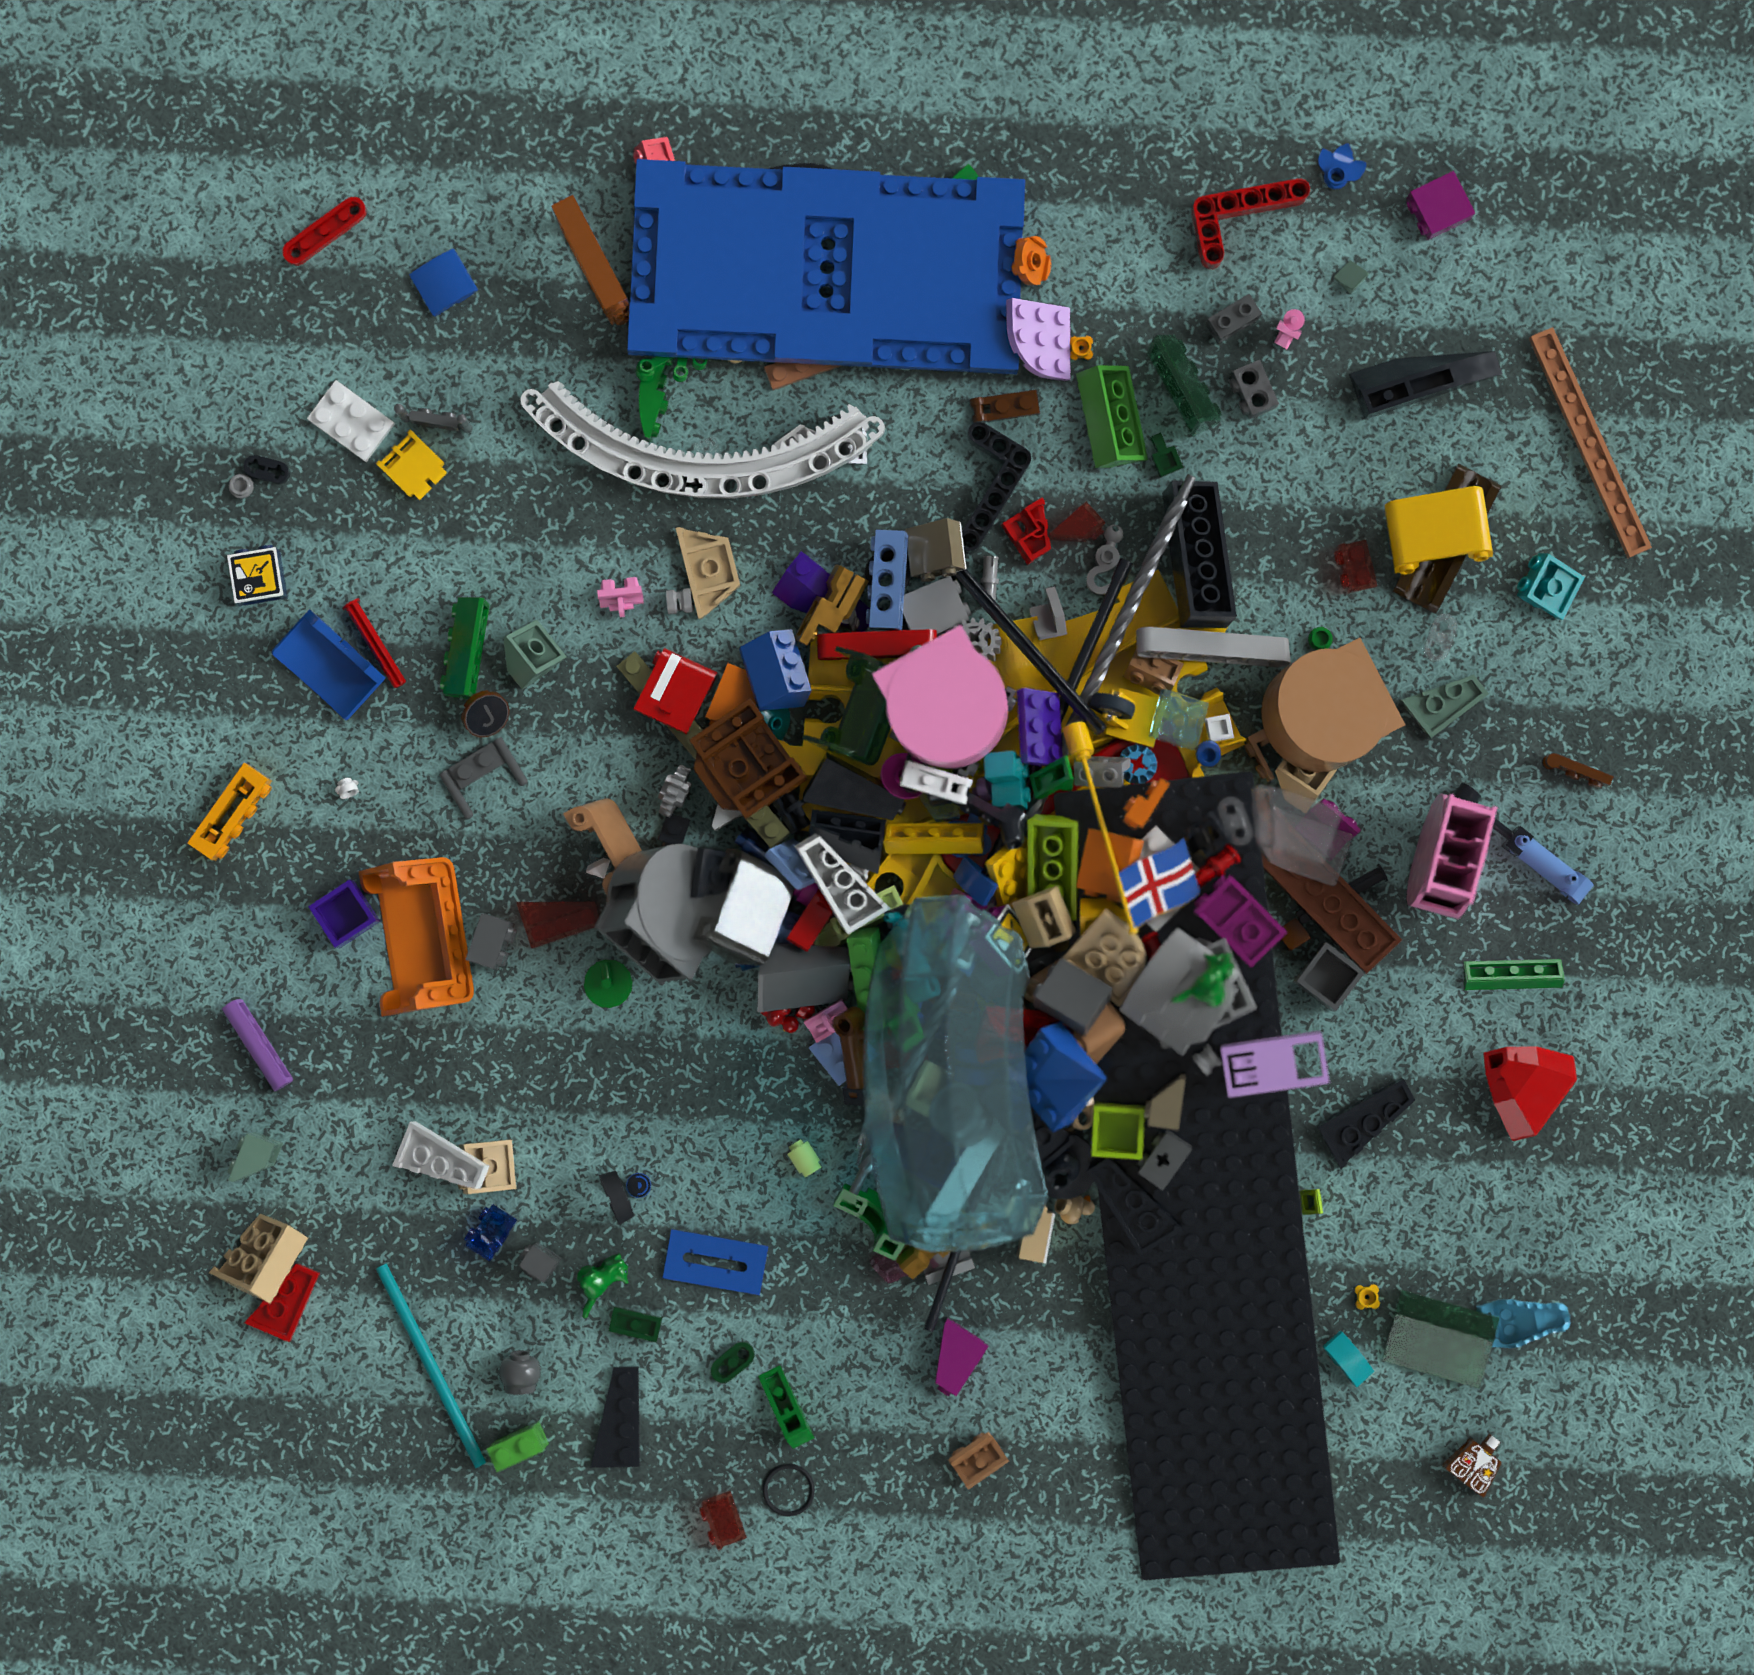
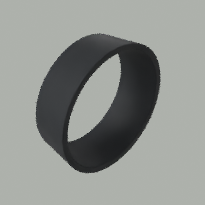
M616 1171L600 1174L599 1178L604 1192L610 1199L611 1203L609 1204L618 1224L621 1225L634 1217L624 1187Z

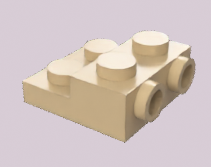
M512 1140L459 1145L460 1149L490 1166L480 1189H473L458 1184V1188L460 1190L463 1189V1194L516 1189Z

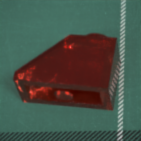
M1086 501L1049 534V538L1055 541L1087 542L1091 538L1095 541L1105 532L1102 528L1106 522Z

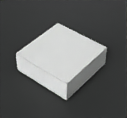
M1230 714L1204 719L1208 741L1218 742L1234 738Z

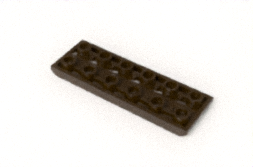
M1458 463L1444 491L1470 486L1482 487L1488 515L1502 485ZM1467 554L1419 562V566L1413 573L1401 574L1392 592L1436 614Z

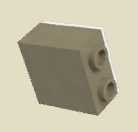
M945 518L905 529L908 534V555L912 577L921 579V582L934 581L935 577L954 576L956 572L966 570L961 522Z

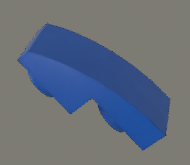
M964 856L953 878L981 906H986L996 891L998 884L984 874L985 870L968 856Z

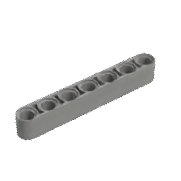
M1142 627L1136 630L1137 655L1140 657L1266 667H1284L1291 664L1289 639L1284 637L1159 627Z

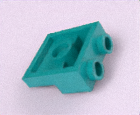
M1538 553L1528 563L1530 570L1527 576L1521 578L1517 584V589L1519 590L1517 597L1535 608H1541L1556 619L1563 620L1585 577L1552 555Z

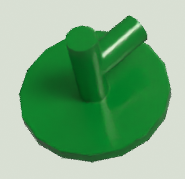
M605 959L596 962L589 968L584 979V989L592 1003L604 1008H613L627 1000L632 991L633 981L629 970L623 964L616 960Z

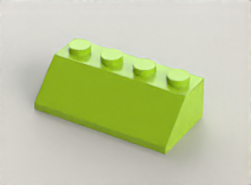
M1035 814L1028 820V896L1058 886L1071 920L1077 921L1078 822L1060 815Z

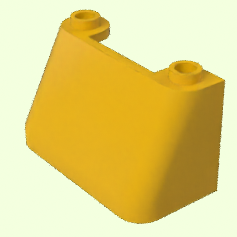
M1470 486L1397 499L1386 503L1384 506L1395 574H1411L1419 566V562L1468 554V557L1476 562H1482L1489 557H1493L1483 488L1480 486Z

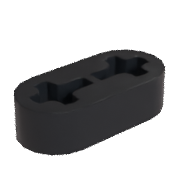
M252 455L244 462V471L255 479L283 484L290 477L289 467L281 461ZM258 461V464L265 467V470L256 469L255 473H252L253 470L249 465ZM280 466L285 474L284 476L280 475L276 479V475L269 472V469L278 470Z

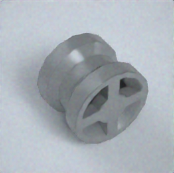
M1209 1044L1204 1046L1202 1052L1195 1053L1192 1056L1207 1076L1212 1073V1069L1215 1066L1223 1064V1061Z

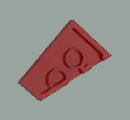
M297 1263L286 1275L271 1303L263 1301L244 1323L282 1340L291 1342L320 1272Z

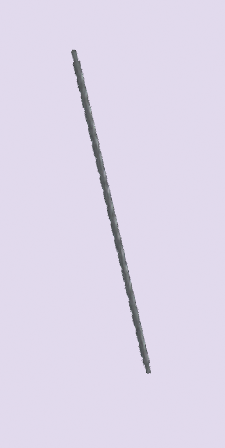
M1187 474L1178 495L1174 496V500L1163 518L1157 536L1153 540L1142 563L1141 570L1130 588L1124 606L1120 610L1109 633L1108 640L1104 644L1093 667L1091 676L1081 692L1080 697L1089 707L1092 696L1099 691L1108 672L1110 662L1115 657L1125 636L1126 629L1134 617L1141 602L1143 592L1151 581L1158 566L1159 558L1169 543L1176 522L1186 507L1187 496L1196 479ZM1073 711L1066 726L1083 721ZM1062 732L1063 756H1068L1069 752ZM1033 794L1028 810H1026V815L1029 819L1035 814H1041L1048 796L1043 799H1036ZM1027 823V825H1026V826L1024 827V829H1023V834H1024V836H1026V839H1027V840H1028V823ZM993 894L987 904L986 911L997 905L995 894ZM952 966L941 994L937 997L929 1014L927 1024L923 1028L925 1038L914 1046L911 1058L905 1065L896 1084L894 1094L888 1101L880 1118L878 1128L870 1139L863 1154L861 1164L858 1166L860 1169L849 1190L852 1193L859 1194L868 1173L872 1172L880 1150L883 1148L893 1128L896 1116L900 1112L912 1087L913 1080L916 1078L927 1056L929 1046L936 1037L946 1010L952 1003L964 975L958 971V968Z

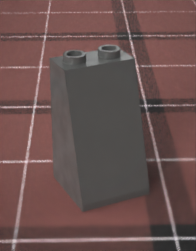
M762 942L758 974L757 1012L835 1003L841 999L847 1001L848 991H853L854 983L853 976H849V972H852L848 947L812 945L809 951L806 952L794 944Z

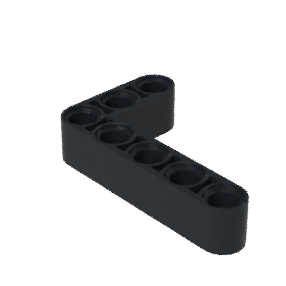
M975 422L969 427L968 441L975 448L1002 463L1003 466L962 531L963 539L971 536L976 541L974 547L968 548L964 545L965 554H973L979 549L1031 463L1029 450L983 422ZM982 430L985 433V437L981 440H976L973 438L972 432ZM1001 442L1005 445L1006 450L998 453L993 449V444ZM1016 455H1023L1027 462L1024 465H1017L1013 458ZM1009 475L1014 479V483L1006 486L1001 482V477ZM996 495L1001 499V504L999 506H992L989 504L988 498ZM979 516H984L988 519L989 524L985 527H980L976 524L975 519Z

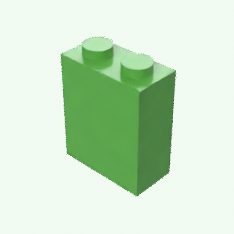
M537 1421L495 1440L487 1448V1451L496 1471L499 1472L543 1452L549 1442L540 1422Z

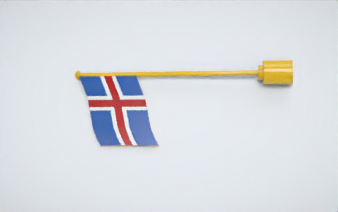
M1085 722L1072 723L1062 730L1069 756L1072 760L1082 762L1128 922L1129 930L1127 932L1130 935H1134L1137 933L1138 927L1155 916L1187 904L1200 894V890L1184 838L1169 849L1143 858L1120 873L1118 872L1087 764V760L1094 753L1087 724Z

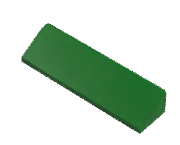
M1561 959L1463 962L1464 990L1562 988L1565 981ZM1541 965H1556V967H1542ZM1511 966L1510 968H1493V967ZM1517 966H1535V967H1520V968H1518ZM1470 967H1486L1480 969H1470Z

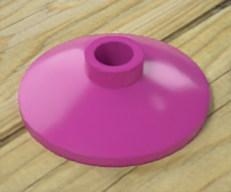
M898 753L890 756L884 762L880 773L881 781L886 790L901 799H913L923 793L910 794L903 789V786L899 785V777L902 776L908 753ZM911 756V759L914 763H923L915 757Z

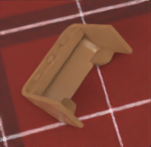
M1051 965L1027 979L1006 1004L1007 1008L1034 1003L1033 992L1039 983L1043 984L1045 982L1047 971ZM1109 1002L1086 1036L1071 1029L1073 1032L1072 1036L1092 1061L1097 1064L1122 1036L1125 1030V1023Z

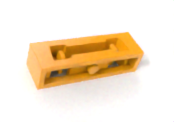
M243 763L187 843L211 860L222 859L229 850L227 844L232 838L236 839L241 834L244 828L241 825L246 818L250 819L257 811L256 803L260 798L264 799L270 793L272 780L249 764ZM238 790L248 795L249 797L241 801L221 831L223 833L212 828L213 825L217 826L236 800L240 794L237 792Z

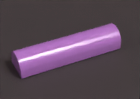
M237 999L224 1006L222 1011L274 1092L293 1081L292 1076L244 1001Z

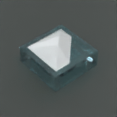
M590 851L583 875L603 881L605 876L610 873L612 867L610 858Z

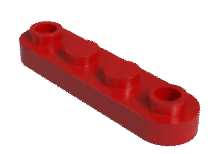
M349 197L284 245L283 256L285 260L293 266L302 265L365 218L367 208L364 202L358 197ZM353 207L359 208L358 213L355 215L350 213ZM299 250L300 255L296 258L292 257L293 251Z

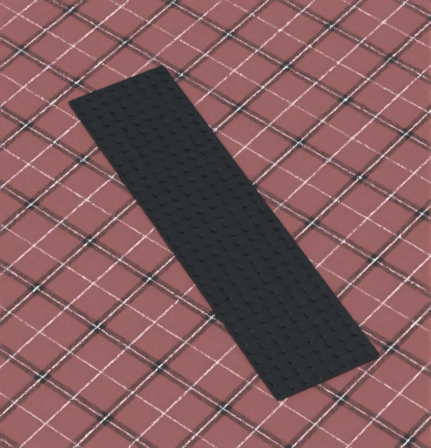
M1250 771L1166 780L1170 783L1144 826L1140 827L1138 825L1136 829L1123 822L1128 813L1124 808L1132 796L1137 798L1140 794L1148 799L1150 796L1146 792L1153 782L1123 785L1121 788H1095L1107 832L1140 840L1157 826L1174 844H1177L1178 840L1185 836L1183 830L1193 823H1196L1198 826L1201 825L1202 821L1200 819L1213 811L1233 839L1228 844L1235 849L1241 859L1238 864L1234 863L1224 871V876L1227 878L1231 875L1268 912L1254 779ZM1090 789L1059 792L1054 795L1055 814L1078 822V876L1088 830H1101ZM1223 847L1214 852L1213 854H1211L1210 856L1214 857L1215 855H1217L1219 852L1223 850ZM1208 856L1206 859L1198 863L1196 866L1199 869H1201L1204 865H1206V861L1210 856ZM1215 876L1199 889L1200 894L1183 905L1157 931L1161 945L1177 928L1194 939L1202 938L1212 943L1222 939L1199 915L1197 916L1194 913L1196 908L1195 902L1204 893L1209 896L1215 890L1212 885L1220 876ZM1078 888L1077 921H1072L1076 932L1069 938L1070 947L1081 936L1080 898H1107V895L1099 893V897L1084 894L1085 889ZM1111 901L1112 903L1124 909L1122 901L1121 903ZM1144 923L1137 928L1136 934L1141 939L1155 931L1147 923ZM1229 946L1257 1009L1212 1030L1205 1042L1190 1044L1183 1055L1172 1047L1162 1048L1159 1038L1119 1011L1121 1006L1119 1007L1110 1000L1109 1002L1123 1018L1125 1030L1122 1036L1096 1064L1107 1079L1095 1093L1094 1105L1095 1103L1142 1105L1146 1107V1101H1151L1152 1095L1180 1073L1185 1074L1179 1130L1148 1126L1149 1119H1145L1143 1155L1145 1152L1148 1154L1152 1152L1155 1147L1152 1145V1142L1159 1132L1164 1134L1167 1129L1192 1146L1191 1152L1164 1190H1161L1138 1173L1140 1166L1137 1164L1140 1159L1110 1157L1183 1229L1180 1233L1141 1256L1137 1253L1098 1189L1140 1570L1143 1580L1329 1566L1340 1563L1288 1089L1228 1098L1224 1065L1215 1066L1212 1069V1073L1207 1076L1192 1058L1195 1053L1202 1052L1206 1044H1209L1223 1061L1221 1045L1282 1036L1272 948L1250 967ZM1146 954V966L1148 965V961H1147V960L1149 959V957H1148L1147 954ZM1253 1051L1227 1055L1232 1088L1258 1085V1081L1235 1085L1234 1073L1256 1070V1066L1233 1070L1231 1059L1254 1055ZM1092 1124V1126H1091V1134H1092V1137H1093V1124ZM1164 1153V1155L1162 1156L1159 1154L1157 1155L1159 1157L1158 1162L1160 1164L1163 1161H1166L1167 1163L1169 1162L1167 1160L1168 1154ZM1097 1157L1098 1163L1107 1157Z

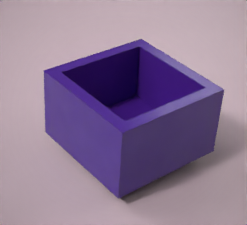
M350 879L308 906L333 946L339 949L381 922L355 881Z

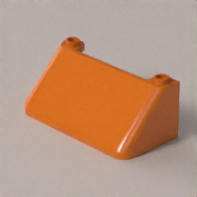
M440 857L392 862L358 871L360 884L364 892L379 895L394 989L381 995L380 1009L382 1017L470 1001L474 995V986L470 962L466 960L468 950L453 863L448 858Z

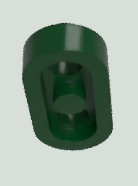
M740 1341L729 1348L713 1362L711 1366L713 1379L719 1383L731 1381L753 1362L755 1357L753 1346L748 1342ZM741 1349L746 1350L747 1357L740 1358L738 1351ZM721 1365L727 1366L728 1372L726 1374L719 1372Z

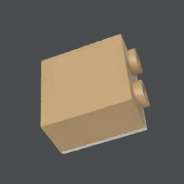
M1032 1203L1031 1207H1025L1017 1250L1018 1258L1046 1263L1055 1217L1052 1211L1047 1210L1048 1207L1046 1205Z

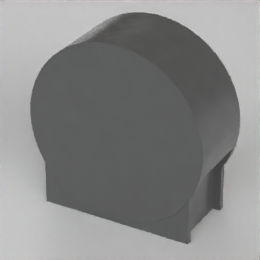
M674 844L643 850L626 857L618 865L611 877L607 892V904L595 926L597 930L661 986L666 981L680 979L692 981L703 957L709 954L720 942L728 920L727 892L717 895H706L700 898L691 897L698 849L685 844Z

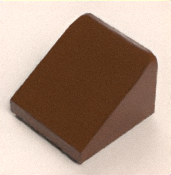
M1297 918L1282 926L1287 933L1281 938V941L1288 951H1292L1311 938Z

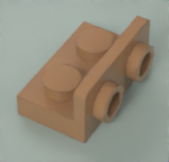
M1136 648L1123 677L1134 684L1151 690L1157 695L1167 698L1175 685L1184 663L1174 659L1140 657L1137 655Z

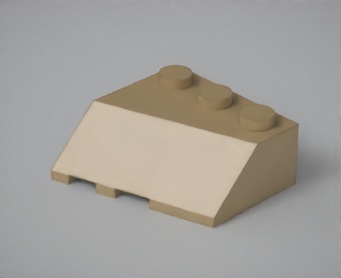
M259 1214L240 1236L242 1244L239 1248L233 1251L229 1249L224 1254V1257L227 1259L226 1263L220 1269L214 1266L209 1273L245 1293L271 1303L286 1275L290 1272L294 1261L302 1251L308 1237L285 1223Z

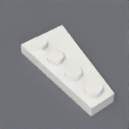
M416 1121L409 1123L392 1165L398 1168L409 1169L412 1172L427 1174L433 1178L445 1179L451 1183L473 1189L481 1188L490 1167Z

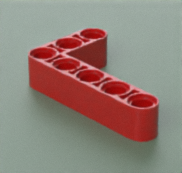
M1297 178L1198 197L1192 207L1191 215L1202 265L1207 269H1216L1224 258V247L1218 220L1301 205L1306 201L1310 193L1309 183L1304 179ZM1299 188L1303 191L1304 195L1297 197L1293 194L1292 189ZM1275 192L1279 195L1280 200L1273 201L1269 198L1268 194ZM1253 197L1256 200V204L1248 205L1245 202V198ZM1228 201L1232 204L1233 208L1226 210L1221 206V202ZM1204 205L1209 209V213L1201 214L1198 212L1197 207ZM1210 229L1214 236L1207 238L1202 234V230ZM1214 252L1217 254L1218 260L1210 261L1206 254Z

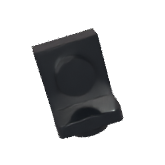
M674 814L670 818L666 816L661 833L657 839L662 842L661 846L683 844L691 820Z

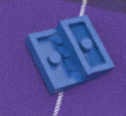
M455 249L446 251L409 274L433 316L443 313L455 303L464 301L478 291Z

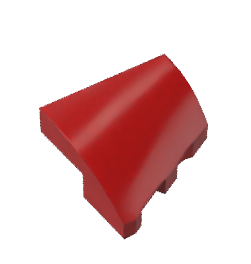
M1043 497L1001 524L1027 565L1051 549L1050 538L1047 534L1048 522L1045 519V500ZM1017 521H1020L1024 524V533L1018 525Z

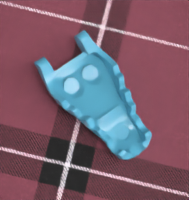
M1501 1299L1476 1306L1478 1314L1491 1313L1496 1337L1483 1340L1485 1348L1521 1347L1550 1333L1563 1332L1570 1326V1314L1563 1303L1542 1304L1514 1299Z

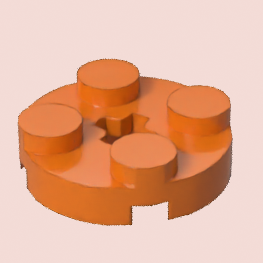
M1038 236L1020 238L1016 241L1012 272L1015 276H1019L1020 280L1028 286L1040 285L1041 281H1046L1051 270L1050 255L1046 256L1044 249L1048 247L1045 241Z

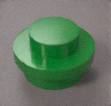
M1316 627L1308 635V643L1315 651L1328 649L1333 641L1331 632L1324 627Z

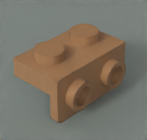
M990 1432L978 1434L973 1438L971 1444L965 1448H958L952 1453V1457L948 1459L968 1490L1009 1462Z

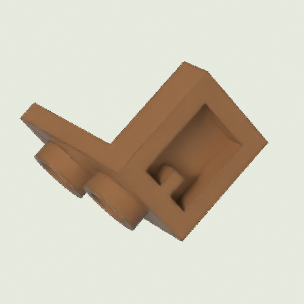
M1262 729L1246 738L1247 744L1244 745V748L1250 758L1255 757L1258 763L1256 770L1261 779L1266 778L1267 782L1275 779L1257 745L1260 743L1262 747L1270 743L1265 730Z

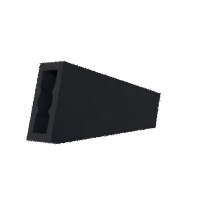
M828 752L825 753L803 792V801L888 820H893L896 814L901 815L906 806L905 799L895 797L889 793L881 780Z

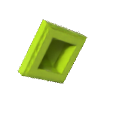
M1320 1189L1299 1190L1302 1215L1322 1214L1323 1206ZM1307 1195L1314 1197L1315 1205L1310 1209Z

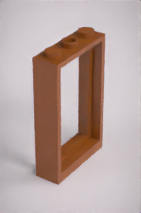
M571 195L551 205L558 225L611 326L615 323L617 326L625 324L629 321L630 305L576 199Z

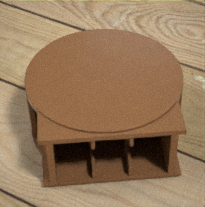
M1361 638L1338 649H1320L1300 657L1281 670L1272 679L1265 691L1262 702L1263 727L1272 747L1290 764L1311 772L1337 770L1368 753L1381 738L1405 726Z

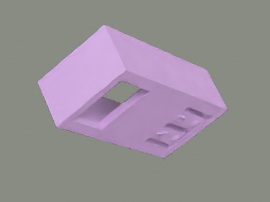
M1321 1030L1221 1045L1228 1098L1329 1083ZM1317 1042L1323 1076L1298 1079L1293 1045ZM1253 1051L1254 1055L1231 1059L1233 1070L1256 1066V1070L1234 1073L1235 1085L1257 1081L1258 1085L1232 1088L1227 1055Z

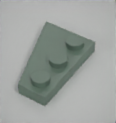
M1471 675L1401 699L1400 702L1428 738L1431 739L1489 693L1475 675Z

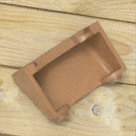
M600 799L563 813L572 829L576 831L588 829L590 833L596 832L615 869L626 857L635 852L642 851L618 805L611 799ZM614 871L607 874L603 880V889L606 895Z

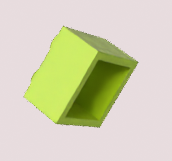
M1095 1103L1092 1156L1142 1159L1145 1106Z

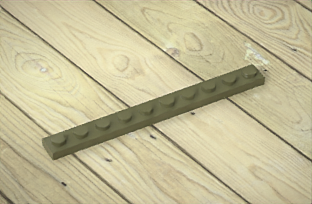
M634 651L616 667L641 695L652 670ZM693 721L688 734L667 726L692 757L696 759L697 752L689 740L703 731L699 725ZM768 806L763 807L746 819L770 848L777 846L790 835L787 828Z

